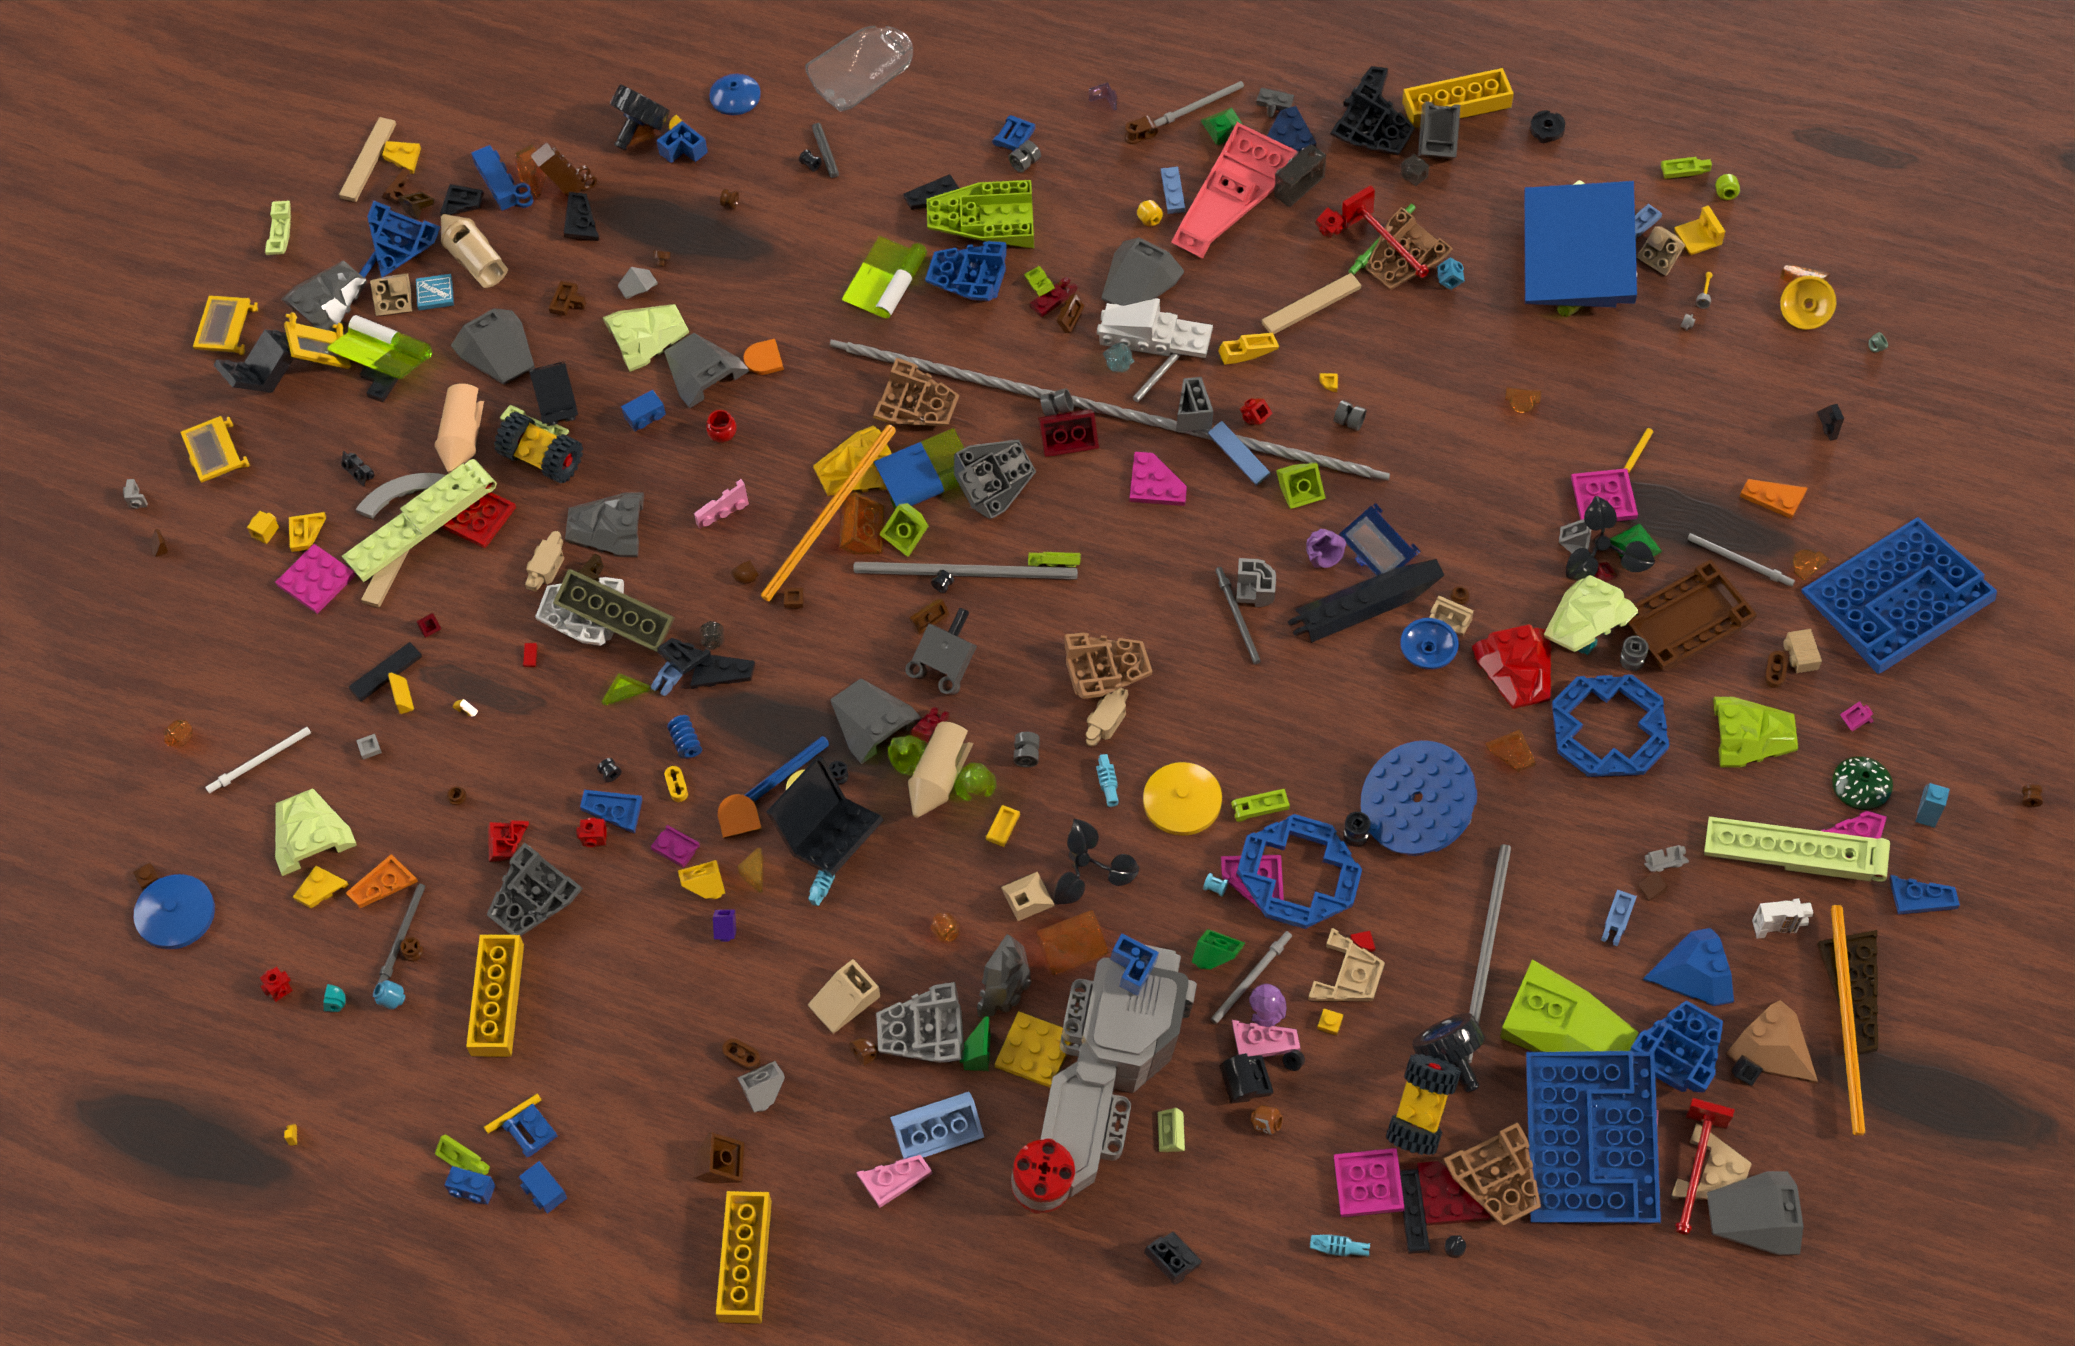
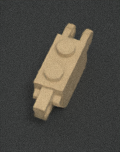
M551 532L547 541L542 540L540 545L536 547L534 557L528 562L526 567L528 572L525 584L526 589L537 592L543 583H552L564 560L561 549L563 540L561 539L560 532Z
M1120 688L1115 690L1112 694L1108 693L1099 700L1096 711L1092 712L1087 719V745L1094 747L1101 738L1106 740L1112 737L1126 716L1125 701L1128 697L1126 689Z

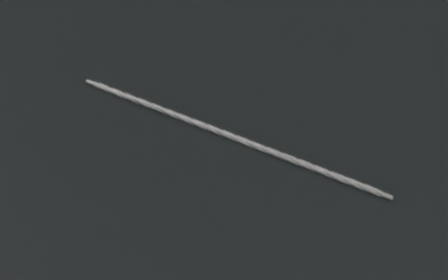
M836 340L830 341V347L846 350L847 353L892 363L895 362L896 358L914 363L918 366V369L926 372L946 375L951 378L1000 388L1018 394H1026L1039 399L1044 394L1050 392L1055 394L1056 392L1023 383H1014L998 377L986 376L969 370H960L956 367L932 363L923 359L906 357L890 351H881L869 346L853 344L851 342L844 343ZM1071 396L1073 407H1080L1085 410L1092 409L1097 413L1176 431L1177 421ZM1211 429L1179 431L1180 433L1213 440L1208 435ZM1236 435L1251 450L1270 453L1292 460H1300L1305 463H1317L1318 466L1357 474L1367 478L1371 476L1388 481L1390 473L1373 470L1365 465L1345 462L1336 458L1315 455L1310 452Z

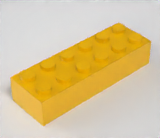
M1503 68L1406 88L1403 90L1402 104L1409 121L1417 128L1420 127L1422 104L1425 102H1432L1435 106H1453L1458 104L1460 105V118L1511 108L1514 93Z
M480 935L466 1045L471 1056L512 1057L524 944L520 935Z
M727 1191L716 1316L719 1322L762 1323L772 1203L769 1192Z

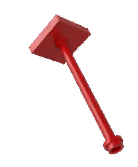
M1371 185L1343 201L1342 217L1344 222L1342 226L1345 229L1364 218L1416 270L1415 274L1418 277L1423 278L1428 274V267L1425 264L1421 265L1371 215L1374 210L1375 189Z
M1696 1098L1692 1099L1687 1109L1686 1118L1703 1122L1681 1221L1675 1225L1676 1232L1683 1235H1688L1692 1229L1689 1221L1711 1126L1715 1125L1727 1129L1735 1110Z

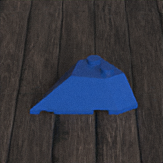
M373 201L367 218L381 278L433 245L441 227L425 220L423 223L391 211V207Z
M1711 928L1691 931L1643 978L1644 981L1655 982L1663 985V988L1693 999L1694 997L1712 1006L1734 1002L1732 974L1720 937Z

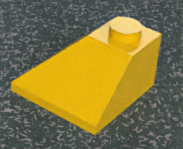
M716 860L678 870L681 885L703 898L717 899L722 894H725Z

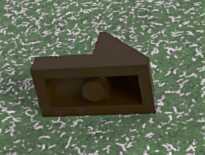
M421 191L399 196L398 200L407 214L419 220L422 208L433 205L435 199Z
M595 553L581 568L579 573L599 581L601 577L598 575L604 567L601 556Z

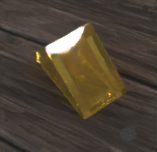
M757 848L737 868L739 876L755 890L763 892V853L761 848Z

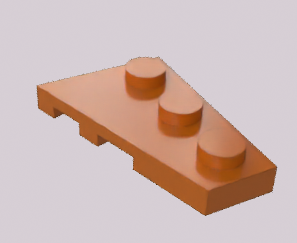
M1748 479L1740 493V497L1792 519L1808 488Z
M391 854L348 890L346 895L359 908H362L417 883L418 880Z

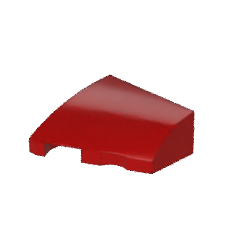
M511 820L510 823L490 822L488 824L489 862L504 861L513 857L529 825V821Z

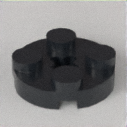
M1543 110L1533 116L1530 131L1539 142L1555 141L1564 135L1565 120L1559 113L1553 114L1550 113V110Z

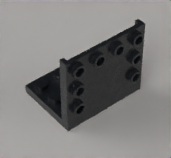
M820 756L816 757L767 810L768 816L792 856L832 877L884 821L881 815L845 798L825 760Z

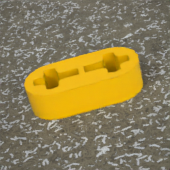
M671 766L665 770V779L670 796L675 802H682L688 796L684 777L679 767ZM675 773L677 781H673L671 774ZM676 787L680 788V795H677Z

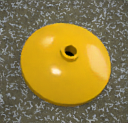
M1802 276L1793 280L1784 289L1780 302L1781 311L1784 318L1792 326L1803 330L1816 329L1827 323L1833 316L1836 308V295L1831 285L1824 279L1817 276ZM1811 302L1813 303V306L1811 308H1807V303Z

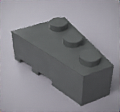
M1202 377L1184 378L1177 415L1176 432L1212 429L1214 412Z

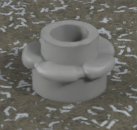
M1685 314L1681 324V328H1684L1685 331L1693 327L1695 319L1692 318L1693 314Z

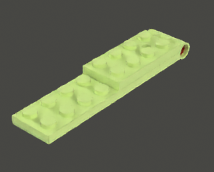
M469 460L465 465L461 464L401 507L402 513L346 552L342 557L359 578L365 582L481 497L492 492L496 488L497 483L476 460Z
M1709 817L1704 855L1785 866V870L1864 881H1871L1872 879L1881 882L1887 880L1890 841L1883 838L1876 839Z

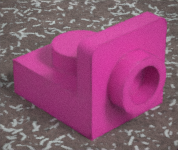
M1860 701L1840 714L1852 732L1866 722L1872 723L1874 721L1871 718V715H1873L1868 705L1863 706Z

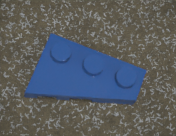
M584 790L580 808L588 814L604 819L606 822L635 834L643 799L639 795Z
M1894 875L1889 877L1898 915L1958 909L1960 906L1955 887L1931 882L1929 884L1916 882L1917 880L1909 878L1905 880Z

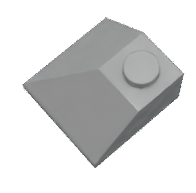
M776 1061L738 1077L739 1083L754 1112L764 1111L774 1103L785 1076Z

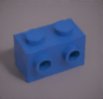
M653 390L621 406L623 416L634 432L666 415L664 404Z
M540 1161L519 1176L522 1181L520 1187L526 1195L531 1194L534 1197L532 1202L538 1210L543 1208L548 1214L567 1199L564 1190Z
M452 1166L444 1184L449 1195L456 1198H466L473 1203H483L488 1205L495 1189V1184L490 1176Z

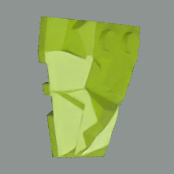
M1736 697L1713 698L1715 716H1718L1721 738L1718 750L1720 767L1740 768L1755 760L1760 762L1772 755L1777 757L1798 750L1793 713Z

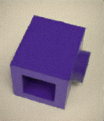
M715 910L713 915L714 939L726 942L735 938V910Z

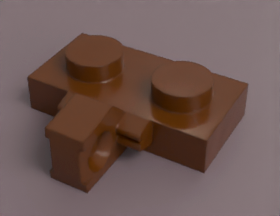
M560 281L548 308L549 312L566 316L569 309H574V307L584 309L587 303L585 297L576 294L578 285Z

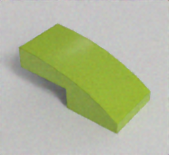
M1040 266L1024 274L1039 297L1055 288Z

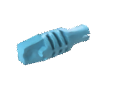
M1107 754L1100 755L1098 760L1099 766H1096L1100 787L1105 792L1107 806L1114 807L1119 803L1116 792L1118 784L1114 766L1109 763Z
M820 870L809 891L810 896L808 900L814 906L820 905L823 898L828 894V890L835 878V875L832 877Z
M1329 1234L1312 1235L1310 1248L1338 1256L1347 1257L1349 1254L1369 1257V1251L1362 1249L1369 1250L1370 1243L1354 1242L1349 1237Z

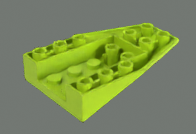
M1031 180L979 182L928 198L927 229L982 241L1006 242L1008 245L1034 248Z
M1532 959L1502 1027L1500 1038L1533 1052L1631 1051L1630 1049L1639 1032L1588 991Z

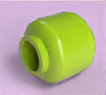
M1724 174L1717 179L1715 183L1716 191L1721 199L1732 200L1739 195L1740 186L1736 176Z

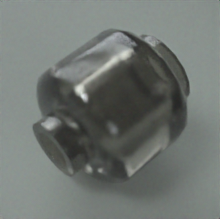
M708 621L700 627L699 636L702 646L709 650H715L724 643V628L720 623Z

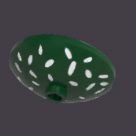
M1855 756L1845 759L1836 767L1832 777V785L1837 797L1849 807L1858 810H1873L1881 807L1888 801L1893 790V781L1889 771L1880 762L1869 757Z

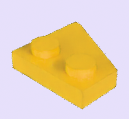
M386 141L382 155L388 162H392L400 168L405 167L411 174H414L421 147L420 144Z
M315 866L293 898L295 901L313 908L322 900L333 896L332 893L342 887L345 889L348 883L336 875Z

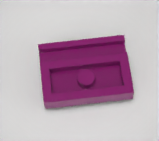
M666 825V829L660 833L651 845V850L684 868L695 854L696 849L700 847V844Z

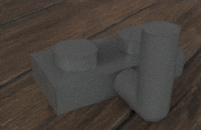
M1261 88L1256 105L1267 107V116L1272 117L1275 109L1284 110L1290 108L1294 101V95Z

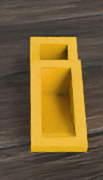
M1273 333L1241 335L1239 340L1223 341L1218 352L1224 365L1263 356L1277 350L1279 345Z

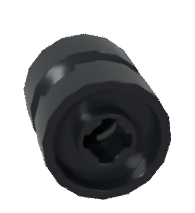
M1360 811L1352 812L1345 819L1344 840L1353 847H1360L1369 839L1371 823L1365 813Z

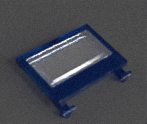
M1375 503L1373 505L1375 509L1370 506L1338 535L1356 553L1357 557L1355 560L1362 567L1366 564L1378 576L1392 569L1405 566L1421 551L1414 543L1411 545V548L1380 515L1383 510Z

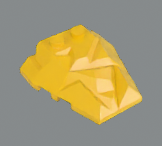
M875 426L856 432L813 465L827 496L837 493L881 434L880 430L876 429ZM887 444L874 461L892 454ZM874 462L853 490L862 489V492H867L868 488L879 487L880 490L887 489Z

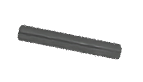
M820 123L813 124L812 130L831 178L838 177L839 171Z

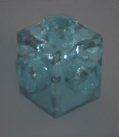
M1115 343L1102 353L1107 361V366L1112 371L1125 372L1130 368L1129 365L1135 362L1132 358V352L1124 343Z

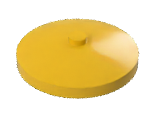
M1186 762L1173 763L1157 770L1147 781L1143 794L1144 809L1150 821L1162 831L1180 836L1192 835L1205 830L1216 820L1221 810L1222 792L1216 778L1205 768Z

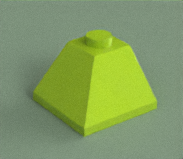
M1317 463L1292 465L1276 470L1280 488L1290 509L1326 499Z
M908 503L899 504L879 535L908 557L929 526L922 514Z

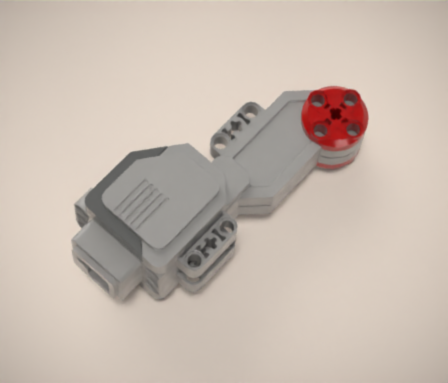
M1148 946L1159 952V955L1138 996L1119 987L1121 977L1126 968L1111 961L1110 958H1102L1098 961L1093 981L1077 979L1072 983L1060 1040V1049L1065 1054L1078 1056V1060L1053 1077L1041 1139L1028 1143L1018 1152L1011 1176V1189L1015 1199L1021 1206L1032 1213H1048L1058 1209L1066 1202L1068 1197L1074 1196L1094 1183L1100 1158L1114 1161L1121 1156L1131 1103L1126 1097L1113 1095V1089L1134 1093L1171 1061L1179 1036L1182 1018L1190 1016L1194 1003L1197 983L1188 980L1185 974L1178 972L1181 956L1176 954L1175 951ZM1083 988L1085 993L1075 992V989ZM1075 1003H1080L1079 1007H1075ZM1066 1040L1068 1042L1075 1044L1073 1046H1068L1065 1044L1064 1041ZM1117 1105H1123L1126 1108V1111L1119 1112L1116 1110L1115 1107ZM1117 1120H1121L1119 1132H1116L1114 1128ZM1115 1145L1118 1147V1151L1115 1153L1110 1152L1107 1147Z

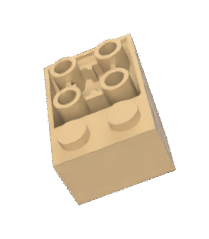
M852 959L833 975L810 1001L808 1007L834 1034L881 997L879 986Z

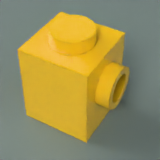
M259 511L251 519L247 529L252 538L267 544L279 529L274 515Z

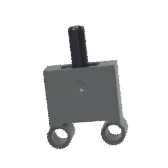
M959 608L948 632L935 625L928 624L912 660L906 665L905 671L909 677L923 679L927 675L926 665L948 675L939 681L938 687L942 693L955 695L959 692L962 677L977 648V645L958 637L969 615V611ZM918 665L920 670L918 674L914 675L913 669ZM951 681L953 684L952 689L947 691L946 685Z

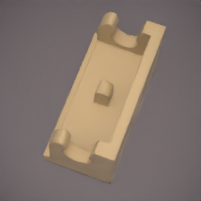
M1438 596L1431 609L1429 618L1444 621L1453 628L1456 634L1464 636L1472 621L1473 610Z

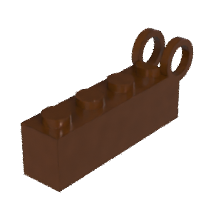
M546 143L531 155L538 167L567 197L569 192L578 193L582 189L589 190L597 184V178L594 175H590L591 170L588 166H580L575 169L555 146L551 147ZM582 170H587L585 175L582 176L580 174ZM593 179L590 185L584 186L587 180Z

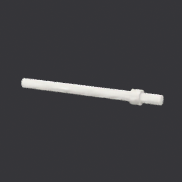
M309 728L302 729L230 773H224L219 776L218 780L205 787L210 794L221 786L229 785L231 780L311 734Z

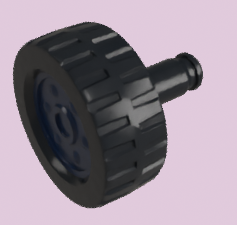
M620 84L612 97L610 105L623 112V116L627 119L614 145L626 151L639 124L642 126L646 124L660 131L668 118L670 110Z
M1461 1013L1446 1018L1430 1026L1413 1040L1412 1046L1416 1054L1430 1055L1433 1058L1437 1057L1459 1068V1071H1461L1459 1081L1464 1086L1465 1092H1472L1479 1087L1480 1084L1476 1081V1076L1466 1057L1476 1051L1485 1039L1478 1022L1471 1013Z

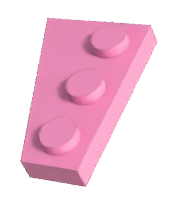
M742 479L736 482L737 486L732 490L726 489L722 492L723 496L717 501L711 500L694 513L696 524L699 528L709 526L714 521L725 518L730 513L741 510L749 505L745 484Z
M1232 1020L1238 1055L1247 1053L1248 1056L1262 1055L1267 1057L1286 1054L1291 1049L1300 1051L1296 1029L1276 1026L1265 1027L1258 1026L1256 1023L1244 1024Z
M921 1155L899 1160L887 1166H877L869 1171L857 1172V1176L879 1208L932 1175V1170Z

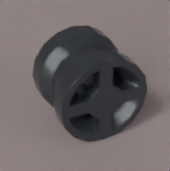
M939 570L937 577L932 579L931 585L938 592L946 593L948 586L954 583V578L947 571Z
M612 758L603 760L597 766V771L603 774L605 782L616 780L622 772L615 765V761Z
M842 761L832 762L829 765V769L838 785H842L849 778L847 765Z

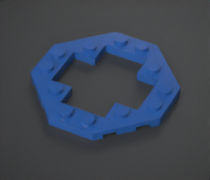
M1604 675L1596 676V678L1577 676L1552 701L1557 753L1588 777L1644 775L1669 749L1663 697L1633 675H1624L1623 677ZM1620 691L1648 712L1638 722V727L1650 735L1651 738L1630 759L1613 748L1601 760L1573 739L1582 729L1583 724L1570 715V713L1591 692L1607 703Z
M1293 814L1287 817L1286 820L1279 823L1275 822L1257 833L1253 832L1247 835L1236 873L1266 918L1306 929L1353 906L1362 868L1351 857L1352 853L1345 843L1341 842L1333 825ZM1288 835L1327 845L1322 862L1341 867L1334 897L1315 892L1310 908L1272 897L1276 880L1257 874L1265 845L1284 850Z

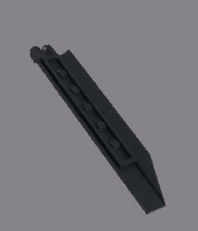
M1437 559L1398 567L1295 609L1300 616L1290 619L1288 624L1293 626L1303 622L1304 626L1295 629L1293 634L1296 637L1308 632L1312 643L1414 601L1445 575Z

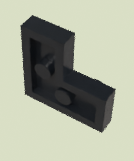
M378 363L371 367L365 365L360 372L361 378L373 382L366 392L367 396L380 402L385 401L401 376L400 371Z

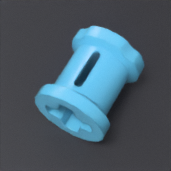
M1209 873L1203 890H1211L1219 893V896L1222 897L1226 891L1228 880H1221Z

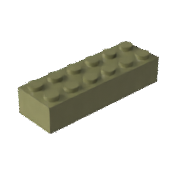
M568 569L553 601L555 605L656 652L657 648L663 644L675 617L573 569Z

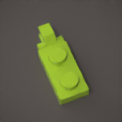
M1696 157L1661 161L1664 179L1710 172L1712 166L1710 159L1700 160Z
M1029 552L1028 565L1036 567L1042 563L1051 567L1058 566V564H1065L1066 567H1076V565H1080L1081 561L1080 553Z
M446 1134L441 1136L435 1155L454 1167L483 1175L488 1174L490 1166L481 1161L477 1154Z

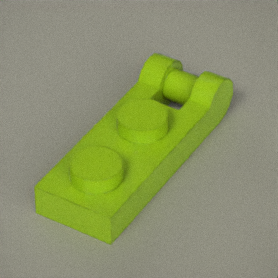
M1285 789L1239 798L1231 802L1232 808L1236 811L1235 818L1237 822L1290 808ZM1248 806L1249 809L1243 810V807Z

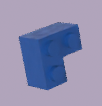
M683 121L657 140L659 154L670 163L683 153L694 162L708 153L705 138Z
M1124 934L1120 935L1115 944L1110 960L1126 968L1121 977L1119 987L1138 996L1157 962L1159 952Z

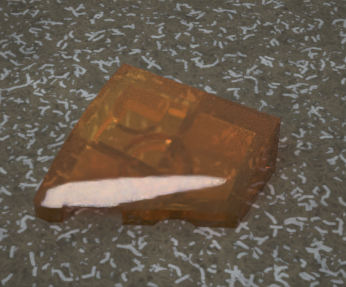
M1789 264L1782 269L1780 278L1788 284L1802 276H1817L1826 281L1830 277V273Z

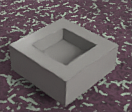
M375 734L356 740L363 760L382 753Z

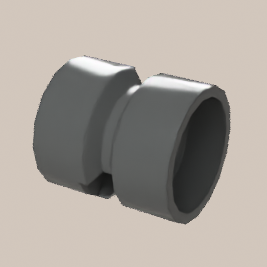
M1026 140L1019 146V149H1015L1009 154L1008 159L1015 170L1023 173L1031 164H1034L1041 158V153L1032 141Z
M1064 388L1057 390L1055 394L1050 392L1042 395V410L1045 416L1072 411L1073 400L1069 390Z
M1342 400L1335 412L1334 422L1343 426L1347 424L1348 428L1359 431L1365 420L1367 409L1359 406L1353 407L1352 403Z
M1631 636L1624 641L1620 663L1625 669L1637 671L1644 666L1649 649L1645 639L1639 636Z
M1020 732L1015 735L1013 761L1017 766L1029 768L1039 763L1038 749L1040 737L1033 732Z

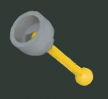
M1711 272L1705 274L1704 292L1700 293L1696 299V305L1702 309L1708 308L1711 304V297L1707 294L1709 282L1713 276Z

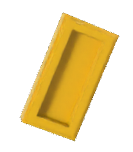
M1002 805L986 836V840L1004 847L1020 816V812Z

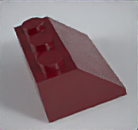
M1092 409L1038 417L1045 457L1099 448L1095 415Z

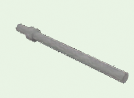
M1240 81L1177 111L1164 114V117L1155 120L1154 123L1158 127L1165 123L1174 122L1176 118L1243 88L1244 84Z
M1173 353L1134 395V401L1139 402L1181 354Z
M1692 533L1687 538V540L1770 577V580L1782 582L1790 587L1795 582L1794 579L1782 575V572L1776 569L1771 570Z
M1286 931L1278 941H1274L1269 947V952L1212 1016L1211 1021L1217 1024L1272 959L1284 950V945L1292 937L1291 933Z

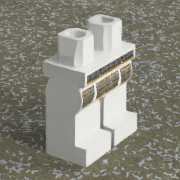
M1799 898L1793 899V901L1761 903L1752 922L1757 939L1765 938L1767 932L1773 931L1785 933L1790 930V933H1796L1799 926L1808 925V917H1812L1813 910L1811 903L1801 904Z

